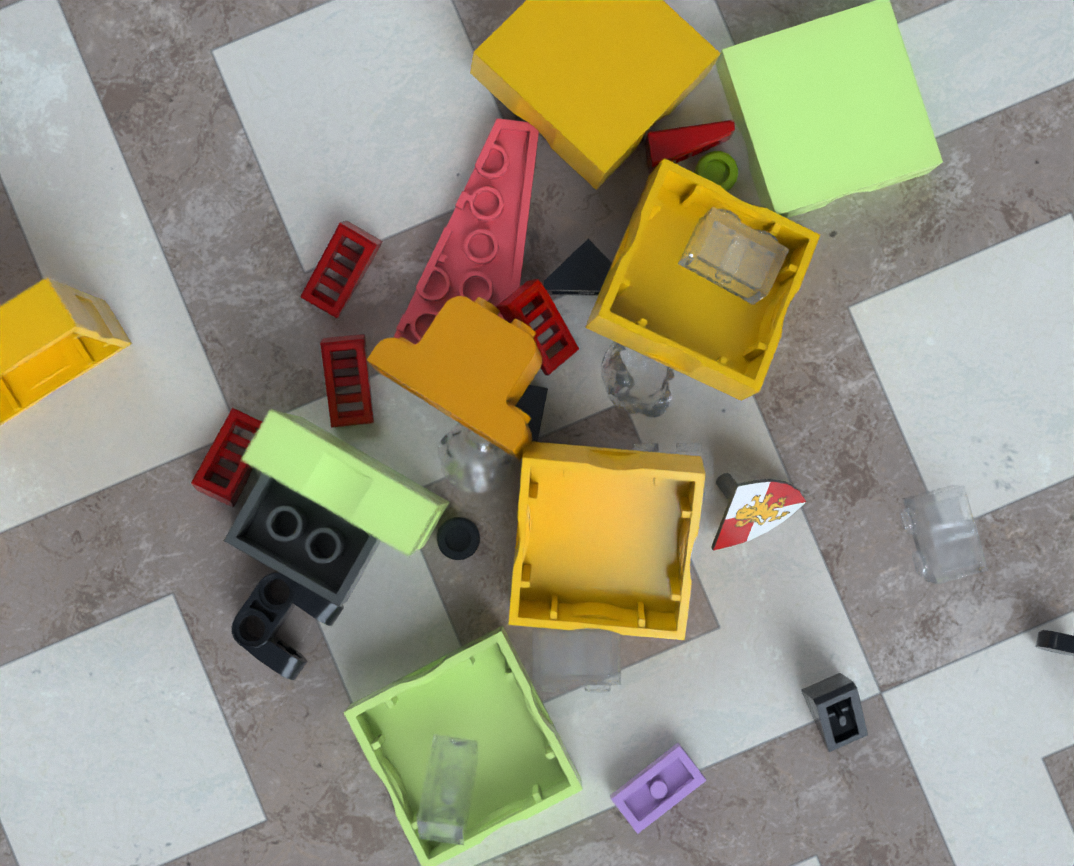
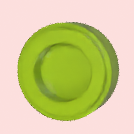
M712 151L700 158L694 173L720 185L728 192L737 180L738 167L735 160L729 154L722 151Z

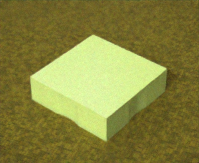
M875 0L721 50L715 65L733 120L744 138L748 151L749 169L763 208H767L785 218H790L824 207L845 195L857 192H872L928 174L943 163L890 0Z
M270 409L241 459L407 556L412 555L417 549L425 546L450 503L307 419Z
M503 626L355 701L344 711V715L371 768L377 773L388 789L393 801L396 817L421 866H437L478 845L497 829L515 821L528 819L583 790L581 777Z

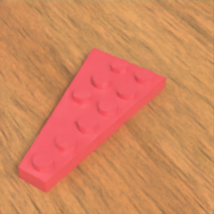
M496 119L475 163V168L464 191L461 192L454 212L436 244L393 338L400 339V337H403L413 344H417L444 304L453 297L464 296L474 302L480 297L496 307L520 287L539 131L530 123ZM499 312V314H498L497 316H499V317H501L502 319H504L503 316H502V315L500 314V312Z

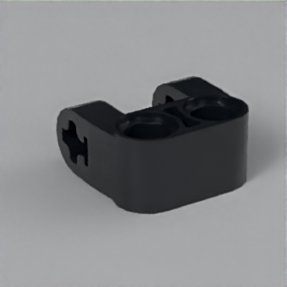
M276 571L264 576L259 581L234 618L232 635L240 646L260 662L281 676L295 680L306 665L307 659L275 635L295 606L328 626L334 624L344 606L334 604ZM275 579L283 580L289 586L290 595L286 602L277 601L272 597L270 586ZM250 615L257 616L263 621L265 632L262 637H254L247 631L246 621Z

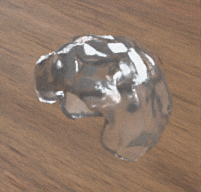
M613 341L605 351L601 364V380L608 399L614 405L625 409L632 415L641 413L646 417H660L668 410L673 400L669 381L675 377L674 369Z
M458 422L450 432L445 434L437 447L438 459L443 475L451 486L461 492L483 494L500 488L507 477L512 474L516 463L514 457Z

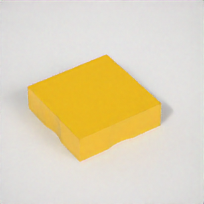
M526 0L473 52L470 74L512 113L535 127L546 139L551 149L597 190L637 149L647 131L659 120L668 116L710 73L721 53L663 0Z
M664 158L651 172L646 181L585 328L742 401L761 390L782 336L786 311L791 300L801 287L820 234L767 208L741 201L724 190L720 185Z
M46 277L0 306V426L63 385L78 378L132 344L105 300Z
M533 441L525 447L522 457L508 625L562 630L595 628L609 630L621 635L685 640L692 586L690 559L699 531L706 476L702 457Z

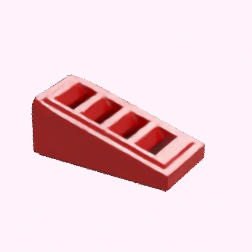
M728 120L649 132L645 140L649 174L664 158L677 164L730 140L735 131L734 121Z
M349 221L340 222L300 298L338 319L373 261L382 241ZM346 238L364 247L363 253L360 254L343 244ZM337 253L356 263L354 270L334 259ZM331 269L347 278V283L344 285L326 275L327 270ZM321 283L339 293L340 296L337 301L317 290L319 284Z
M539 279L526 281L496 306L507 322L511 323L513 319H517L530 328V323L539 315L542 316L544 321L533 329L536 332L533 340L542 356L540 369L545 376L550 375L579 350L553 300ZM529 302H532L535 307L524 316L521 309ZM550 328L553 334L543 343H540L538 337ZM560 341L563 348L549 359L546 351L556 342Z
M365 334L323 338L320 345L331 428L374 423L369 366L366 360L368 356ZM356 350L357 357L333 358V352ZM358 367L359 374L335 377V369ZM361 386V392L337 394L336 387ZM363 403V409L339 412L338 404Z
M232 408L191 482L194 488L215 500L234 507L246 485L253 466L241 460L243 456L226 449V446L230 442L247 450L251 441L234 434L235 427L237 426L256 435L263 422ZM222 458L237 465L236 472L218 465L220 459ZM213 474L229 481L230 483L227 488L210 481Z

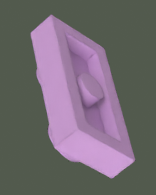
M677 743L612 793L610 798L638 834L707 780L681 745Z

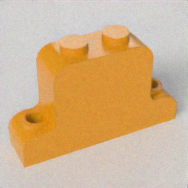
M456 296L444 304L417 344H413L407 339L400 337V339L385 338L375 346L366 360L378 373L519 461L522 459L523 449L532 442V433L527 425L531 417L515 405L542 364V356L533 340L536 332L520 320L513 319L509 323L497 316L500 311L483 298L478 297L474 302L467 297Z

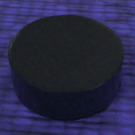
M453 517L445 521L439 528L437 544L440 551L446 557L452 560H464L472 556L478 549L480 532L476 524L470 519Z
M1041 630V632H1038L1036 648L1074 656V636Z

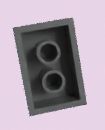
M264 472L259 477L224 539L226 543L338 606L348 601L381 542L375 536Z

